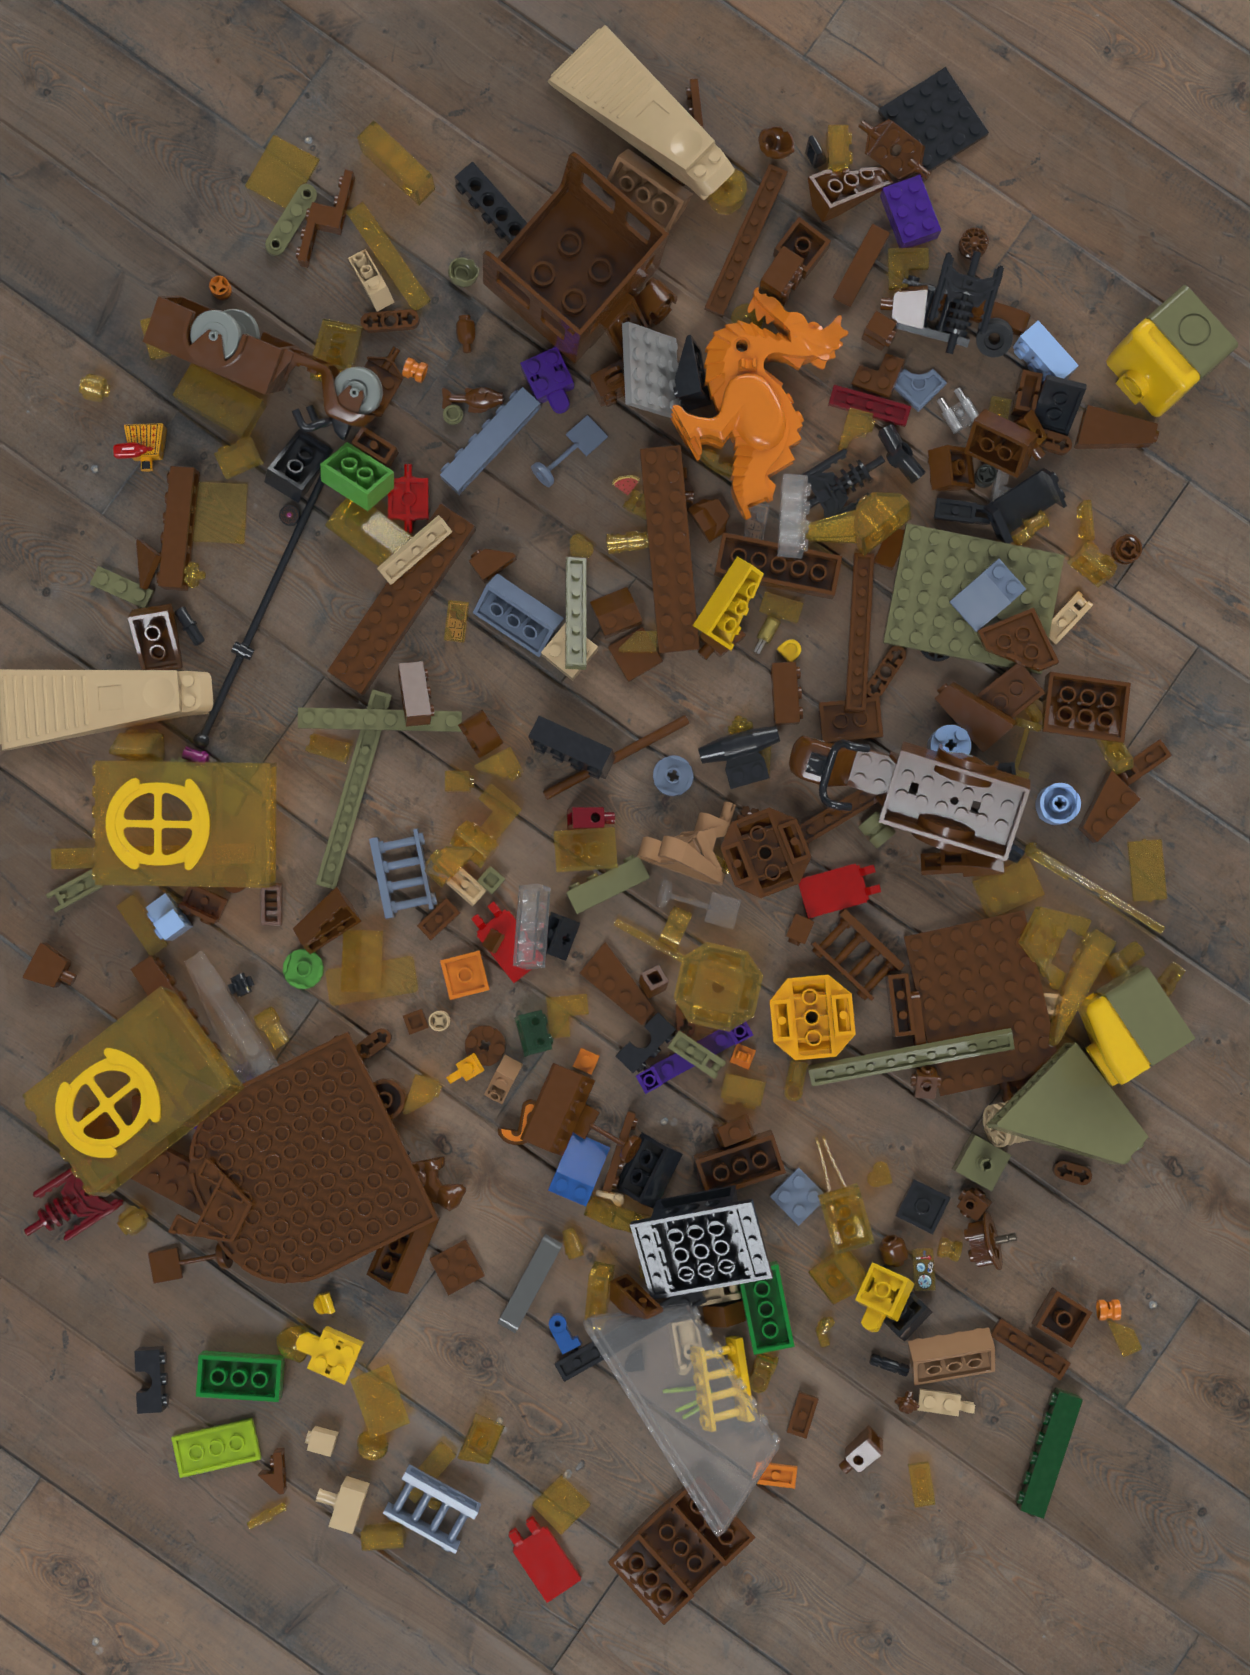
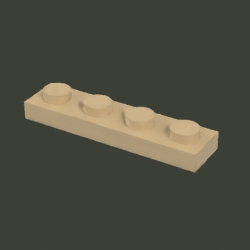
M438 515L377 568L390 585L393 584L451 534L452 530Z

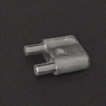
M961 388L954 390L960 401L949 408L943 398L937 400L943 411L942 416L953 434L972 425L974 419L979 415L970 398L965 397Z

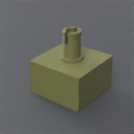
M971 1133L952 1169L992 1191L1011 1155Z

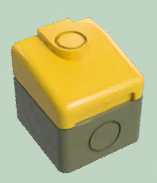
M1183 285L1131 330L1107 357L1106 363L1119 378L1116 385L1133 404L1136 405L1141 402L1152 416L1160 417L1215 370L1238 347V342L1188 286Z
M1133 966L1096 990L1095 994L1091 993L1080 1000L1077 1005L1091 1042L1086 1047V1050L1107 1083L1111 1086L1118 1083L1120 1085L1127 1083L1149 1069L1150 1065L1154 1066L1196 1039L1148 967Z

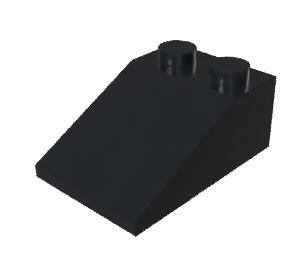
M691 335L686 337L675 376L676 386L673 387L676 399L679 398L681 405H684L688 411L711 405L708 386H704L705 368L701 348Z
M298 429L267 468L264 482L299 503L321 472L320 464L331 456L333 449Z
M911 1291L898 1322L885 1317L884 1323L905 1342L933 1312Z

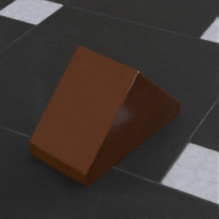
M743 1300L702 1306L705 1327L727 1328L746 1321Z

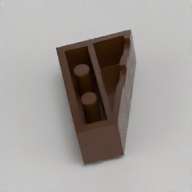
M1113 770L1108 771L1078 829L1092 843L1098 842L1141 799Z

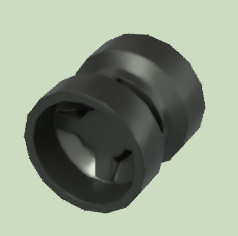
M989 464L980 466L974 475L975 484L980 488L991 486L997 478V470Z

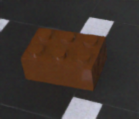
M783 246L761 278L759 293L776 298L784 307L790 298L791 289L795 291L801 282L800 278L803 275L804 267L802 265L804 259Z
M984 409L973 421L964 453L1018 478L1029 465L1039 434Z

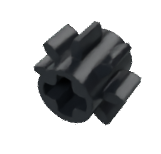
M241 973L230 978L232 984H229L228 988L232 995L236 993L239 998L251 993V986L255 984L251 976L246 977L245 973Z

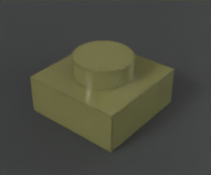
M489 866L477 882L493 895L506 879Z

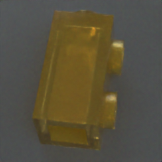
M828 125L826 132L827 170L839 172L842 169H848L849 164L853 163V152H849V145H852V132H848V125Z

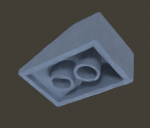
M997 559L949 603L972 629L977 632L1014 601L1026 588L1000 559Z

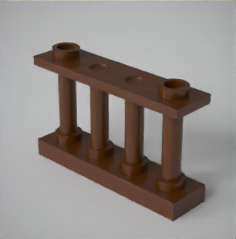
M843 909L838 915L841 918L838 926L820 945L812 942L810 944L813 947L811 951L818 958L823 956L858 989L856 993L864 1001L866 999L872 1001L874 997L870 992L890 971L894 969L900 971L905 964L852 914ZM851 927L856 932L854 934L855 937L833 959L825 950L846 928L849 929ZM866 941L871 946L869 948L870 951L848 973L840 964L861 942L864 943ZM881 955L886 960L884 962L885 965L862 987L855 978L876 956Z

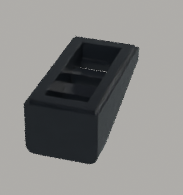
M813 135L809 136L805 154L812 167L816 169L826 164L827 158Z

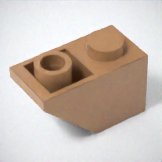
M505 1055L484 1095L493 1101L503 1104L523 1064Z

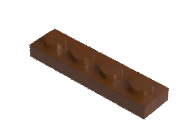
M627 1111L619 1139L623 1142L628 1140L630 1130H635L638 1119L635 1118L636 1113ZM618 1144L616 1145L602 1191L608 1193L611 1192L612 1188L616 1189L619 1177H616L617 1170H622L624 1165L620 1158L622 1146Z
M1002 1318L998 1319L990 1332L992 1338L1060 1381L1071 1362Z

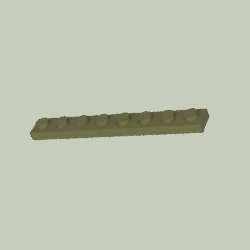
M298 708V729L461 732L458 724L462 722V711H434L430 724L406 727L403 710Z

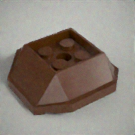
M770 807L731 822L720 847L734 886L760 899L799 884L811 859L810 851L797 819ZM761 848H768L770 850V857L768 859L760 857L759 851Z

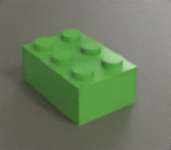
M348 442L320 464L321 481L367 511L394 489V471Z

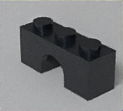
M659 1012L644 1026L651 1034V1042L648 1046L638 1048L629 1041L615 1055L632 1073L635 1071L639 1073L647 1065L645 1061L650 1056L654 1058L661 1051L659 1046L664 1041L668 1044L675 1036L673 1032L676 1029Z
M164 1346L139 1347L134 1351L135 1372L148 1373L152 1378V1386L140 1389L136 1393L137 1414L161 1413L169 1405V1395L165 1392V1385L168 1384V1373H165L164 1364H167V1352H164Z

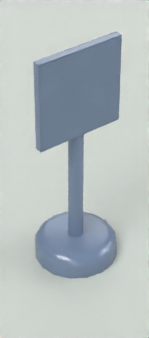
M588 415L566 434L574 443L548 467L540 462H535L531 466L534 475L546 487L554 484V477L550 471L577 447L585 456H588L608 438Z

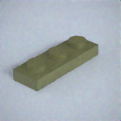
M99 566L90 582V585L141 608L149 606L155 593L149 588L142 589L140 584Z

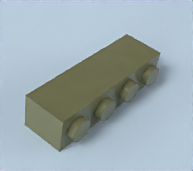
M631 855L623 859L624 864L618 867L616 864L605 868L606 873L600 876L598 873L587 877L588 882L583 884L577 882L569 886V891L566 893L576 913L579 914L650 879L642 860Z

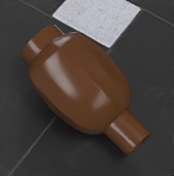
M461 315L456 323L457 339L463 345V353H471V344L475 340V323L471 320L470 315Z

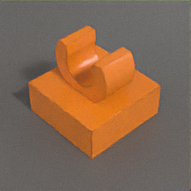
M738 1043L729 1062L749 1070L756 1050Z

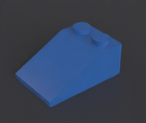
M573 1133L548 1191L587 1206L610 1147L588 1137L583 1139Z

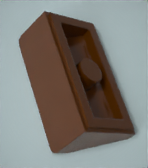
M889 526L874 559L875 564L890 571L893 570L900 555L904 530Z

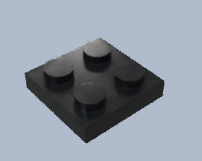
M912 1179L895 1216L933 1235L951 1197Z

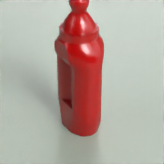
M137 442L119 443L113 446L114 457L117 459L137 458L147 451H152L151 446L147 447Z

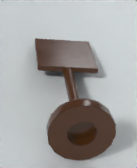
M585 1104L573 1133L586 1139L590 1130H595L622 1146L620 1158L625 1163L630 1162L640 1147L641 1138L633 1135L626 1142H623L596 1126L594 1123L600 1112Z
M219 1243L216 1245L215 1254L183 1260L179 1258L178 1247L148 1253L154 1284L182 1279L181 1265L216 1259L222 1269L231 1268L233 1260L225 1254Z

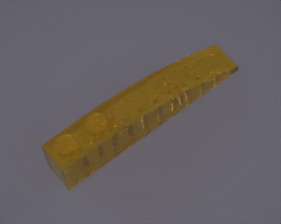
M1097 929L1084 935L1081 940L1083 945L1072 955L1071 959H1073V962L1065 976L1055 1004L1048 1043L1051 1047L1059 1044L1117 943Z

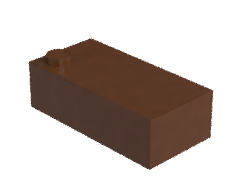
M771 1129L755 1134L751 1138L733 1145L717 1147L693 1155L705 1191L736 1185L737 1190L786 1173Z

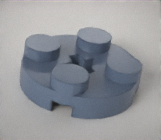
M672 755L665 757L654 768V784L664 795H682L690 788L693 782L692 768L687 760L680 756ZM674 770L677 771L676 775L679 776V779H674L672 782L667 774L672 773Z

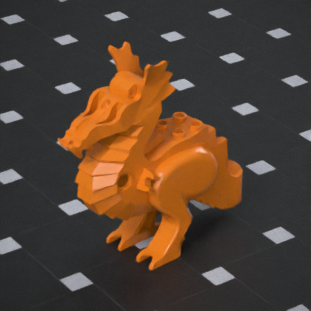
M759 287L753 291V298L747 312L751 313L755 309L758 322L765 316L766 324L772 322L779 332L774 334L766 328L762 330L753 322L748 324L739 320L737 323L726 324L725 328L713 332V339L705 349L707 357L704 364L706 369L704 386H708L710 399H713L718 415L713 418L698 417L686 413L679 405H673L671 409L673 412L671 413L672 418H670L685 446L690 448L696 461H699L701 458L702 445H710L722 449L729 439L734 443L733 451L736 452L733 457L735 461L731 469L733 471L730 478L732 481L731 494L738 511L745 520L751 518L749 508L765 501L767 503L773 501L776 485L769 478L793 465L795 458L790 449L800 444L801 437L799 432L803 427L802 422H804L799 411L795 412L792 406L794 401L789 393L786 394L782 389L783 383L768 372L764 365L769 362L788 364L799 371L802 365L811 363L823 370L828 360L835 359V350L843 346L840 340L848 335V331L841 327V315L837 316L829 326L823 329L816 322L808 323L801 313L785 311L782 304L776 298L760 294L758 291ZM741 348L744 352H740L737 349Z

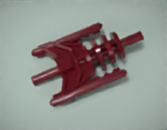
M89 1156L83 1158L74 1166L33 1192L34 1197H40L41 1199L46 1195V1192H51L52 1188H57L65 1183L61 1190L63 1201L56 1197L53 1199L55 1206L50 1202L44 1204L46 1211L42 1208L37 1211L40 1219L25 1228V1234L29 1236L43 1226L49 1231L55 1230L54 1223L58 1227L63 1225L62 1217L67 1222L71 1219L69 1212H72L74 1215L76 1214L77 1217L88 1216L80 1222V1225H75L74 1229H68L64 1232L66 1235H64L63 1239L69 1241L105 1216L119 1209L124 1204L123 1199L118 1200L116 1198L108 1202L100 1198L96 1192L115 1180L116 1175L110 1172L94 1184H91L86 1177V1168L93 1164V1158Z

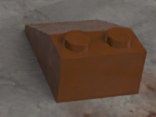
M172 603L132 610L128 616V621L141 670H173L182 668L177 622Z

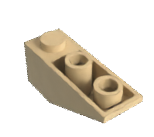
M366 249L348 258L376 311L395 303L386 283Z

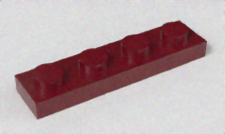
M838 385L833 386L828 406L902 427L906 426L911 409L909 405Z

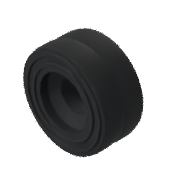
M991 318L987 331L984 334H981L980 329H978L976 344L980 352L985 356L1000 357L1011 348L1013 330L1005 320ZM997 333L1000 335V340L998 342H991L989 335Z

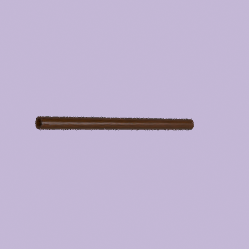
M684 715L614 753L616 759L613 765L690 724L687 717ZM581 770L543 791L546 799L548 800L591 777L588 775L589 772Z

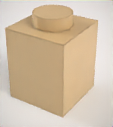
M315 1426L312 1431L307 1433L305 1443L308 1444L307 1451L331 1457L339 1432Z

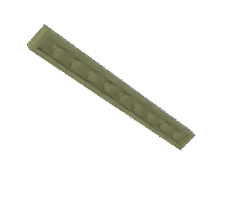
M372 689L367 709L388 710L392 695ZM360 730L317 877V885L331 889L336 888L382 730Z
M1008 1028L808 1065L812 1086L1008 1051L1015 1049L1012 1030Z

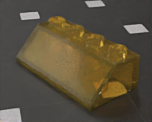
M348 498L335 509L325 524L328 529L378 567L413 537L375 507L367 511Z

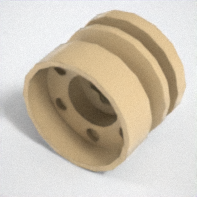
M1008 1101L988 1105L983 1113L985 1133L989 1141L996 1147H1005L1014 1143L1030 1141L988 1128L986 1125Z

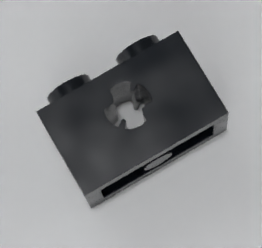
M550 912L537 950L566 961L580 922Z

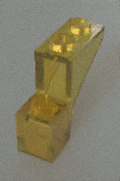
M590 1196L584 1212L585 1216L613 1229L627 1231L631 1234V1221L651 1218L650 1215L635 1212L622 1206L617 1207L614 1203L595 1196Z

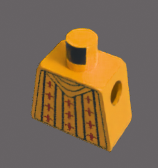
M163 423L124 425L127 443L137 442L147 447H152V451H147L145 454L132 459L134 461H141V471H153V460L163 459L167 428Z

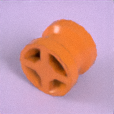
M215 276L211 279L209 288L215 298L219 300L229 298L232 288L228 280L223 276Z

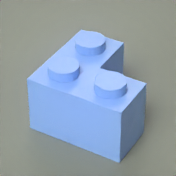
M169 893L163 894L145 908L148 910V913H146L148 918L156 927L154 929L156 935L160 939L164 938V940L174 941L193 927L186 915L181 912L182 910L177 907L178 904Z

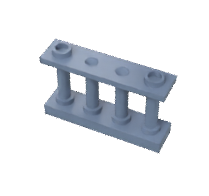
M418 829L413 830L414 837L384 843L378 837L369 839L385 919L395 918V913L398 910L426 904L429 905V910L435 909L434 905L438 904L436 893H432L422 847V845H425L424 834L419 833ZM416 844L417 857L387 862L383 859L382 853H386V850ZM418 864L421 866L422 876L397 882L388 881L386 873H390V870ZM422 884L425 886L427 896L400 902L392 901L391 893H394V890Z
M409 1464L402 1477V1480L406 1483L395 1504L387 1503L383 1514L389 1520L397 1521L435 1542L443 1550L456 1554L461 1542L456 1538L467 1518H476L481 1503ZM413 1487L422 1490L424 1494L414 1513L410 1514L403 1510L402 1507ZM431 1497L440 1500L442 1505L430 1525L421 1520L420 1517ZM449 1507H453L460 1511V1515L448 1535L439 1530L438 1527Z

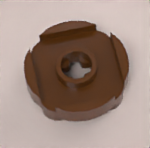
M482 1025L474 1028L465 1040L467 1056L475 1053L482 1066H491L497 1063L505 1052V1038L498 1029L492 1026ZM482 1040L491 1043L489 1051L480 1049Z

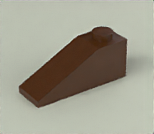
M628 1273L610 1281V1301L621 1312L643 1319H648L663 1312V1308Z

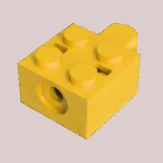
M872 1262L855 1298V1301L860 1305L867 1307L861 1319L862 1326L869 1332H878L885 1317L898 1322L914 1287V1283L910 1279Z
M326 1326L321 1337L309 1332L302 1333L296 1341V1348L300 1352L312 1356L307 1369L345 1385L364 1342Z

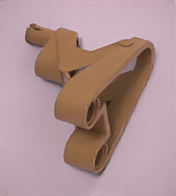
M724 802L720 818L707 813H699L695 829L681 832L680 835L675 837L664 836L662 841L643 837L637 857L705 883L723 885L725 874L722 872L713 848L717 837L726 836L736 805L731 802Z

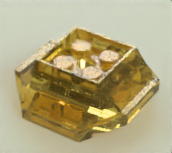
M706 942L682 957L673 998L689 1023L730 1032L754 1017L763 974L747 951ZM715 981H720L723 984L722 992L716 993L713 991L712 984Z

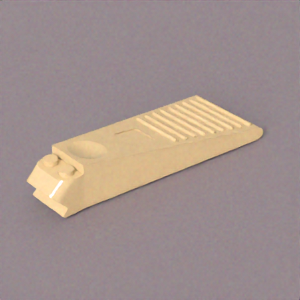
M606 25L601 29L598 28L548 79V83L553 88L691 188L702 200H705L710 194L715 192L735 171V168L722 150L716 146L715 140Z
M0 669V745H2V751L184 716L209 714L213 707L212 679L208 672H178L177 670Z

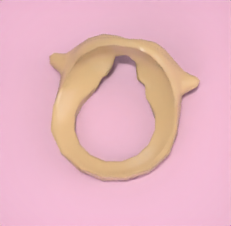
M596 1190L597 1196L611 1199L617 1207L624 1204V1195L622 1193L612 1191L608 1193Z

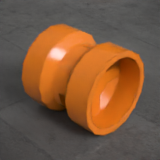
M408 357L402 376L414 378L416 382L422 383L428 370V364L424 362L418 363L415 359Z
M1112 1299L1110 1302L1097 1300L1096 1313L1098 1320L1105 1321L1107 1318L1120 1320V1301L1118 1299Z

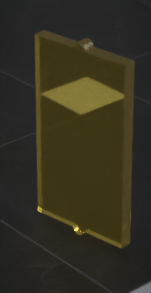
M1142 839V841L1127 842L1133 902L1147 900L1152 902L1153 900L1167 899L1162 839Z

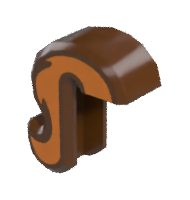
M529 1099L523 1102L518 1130L498 1127V1135L503 1141L512 1145L527 1143L520 1138L536 1100Z

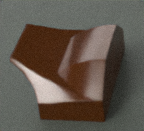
M702 499L687 509L708 543L722 536L723 532L726 533V524L730 516L719 499Z

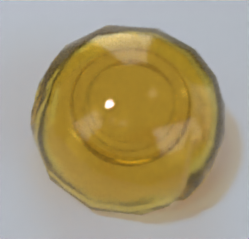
M368 1430L358 1436L357 1450L364 1459L376 1461L382 1459L388 1452L389 1443L385 1433L378 1430Z

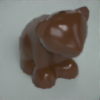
M444 1156L412 1162L431 1202L440 1205L448 1211L460 1205L466 1193V1188L462 1184H442L439 1180V1170L445 1166Z

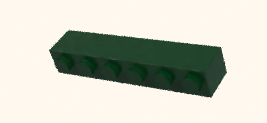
M1056 1387L1054 1392L1050 1393L1048 1404L1050 1405L1048 1411L1043 1414L1041 1432L1038 1431L1035 1438L1037 1445L1035 1451L1030 1453L1028 1461L1030 1466L1028 1471H1025L1023 1474L1022 1483L1024 1484L1022 1490L1018 1491L1015 1502L1020 1511L1044 1519L1083 1402L1079 1395Z

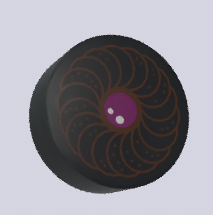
M287 505L280 510L279 518L284 525L294 526L300 519V513L296 507Z

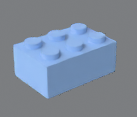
M1039 320L1026 330L1013 346L1016 356L1028 364L1027 367L1030 371L1043 374L1042 385L1047 375L1068 379L1079 366Z

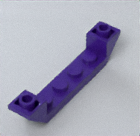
M742 1017L696 1042L716 1055L734 1044L736 1045L753 1036V1033L745 1018ZM674 1053L636 1075V1078L644 1093L647 1094L663 1085L666 1081L694 1067V1065L677 1053Z

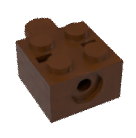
M624 359L590 375V386L601 407L605 405L609 407L615 404L617 399L623 396L625 398Z

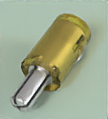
M767 616L756 636L759 641L754 649L755 653L757 651V654H760L765 643L770 644L781 624L780 621Z

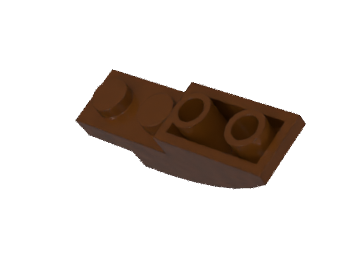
M940 849V853L921 854L922 875L963 873V877L1004 875V860L974 851L956 853Z

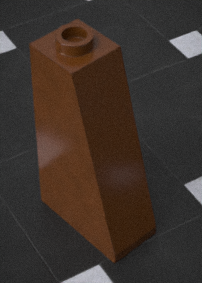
M1087 405L1083 411L1074 448H1149L1158 439V424Z
M952 682L949 686L945 683L937 690L939 693L935 697L937 702L961 728L967 731L971 740L983 753L1017 724L1014 719L955 682Z

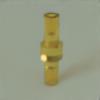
M283 1502L272 1509L267 1508L262 1511L261 1515L247 1522L248 1528L251 1530L262 1523L274 1520L275 1516L287 1510L286 1504Z

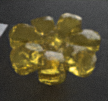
M190 562L188 567L184 568V573L187 574L185 576V583H188L190 588L198 586L199 579L206 578V573L199 571L198 563Z
M738 715L734 717L732 725L728 726L727 729L731 735L752 729L753 723L747 722L746 718Z

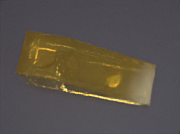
M594 1262L588 1276L584 1326L604 1330L610 1301V1281L614 1277L615 1265Z

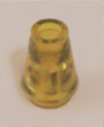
M574 1228L562 1231L565 1256L567 1255L569 1260L583 1256L584 1247Z

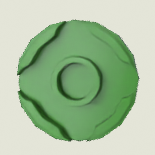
M298 949L286 957L283 963V974L291 986L297 989H308L320 982L324 974V964L316 952L310 955L305 949Z

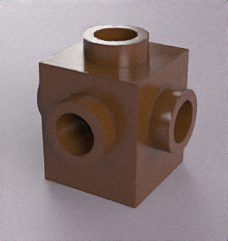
M928 1065L915 1067V1074H911L910 1081L915 1098H936V1090L941 1086V1076L937 1075L936 1067Z
M972 1187L960 1194L958 1197L960 1203L957 1207L960 1209L961 1214L977 1222L990 1207L992 1201L985 1197L986 1194L981 1189Z

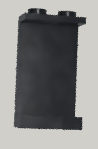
M1042 468L983 507L998 540L1002 543L1010 544L1013 542L1011 532L1055 503L1063 508L1067 506L1064 500L1066 498L1065 493L1059 488L1057 483L1059 479L1053 471L1050 472Z

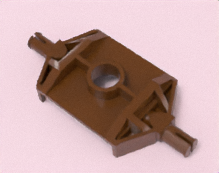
M890 119L875 127L870 126L865 120L861 121L863 125L859 124L858 127L868 135L865 148L866 155L874 159L897 177L898 180H903L914 173L920 174L925 180L929 178L927 175L930 176L931 172L924 168L922 164L925 146ZM895 145L901 146V153L898 156H893L892 148Z
M394 346L386 357L368 356V361L364 366L378 376L383 387L382 401L373 412L377 414L376 417H382L404 379L395 365V359L400 350Z

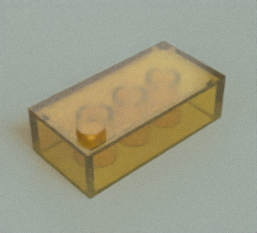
M374 120L357 136L361 152L418 206L435 190L432 174Z

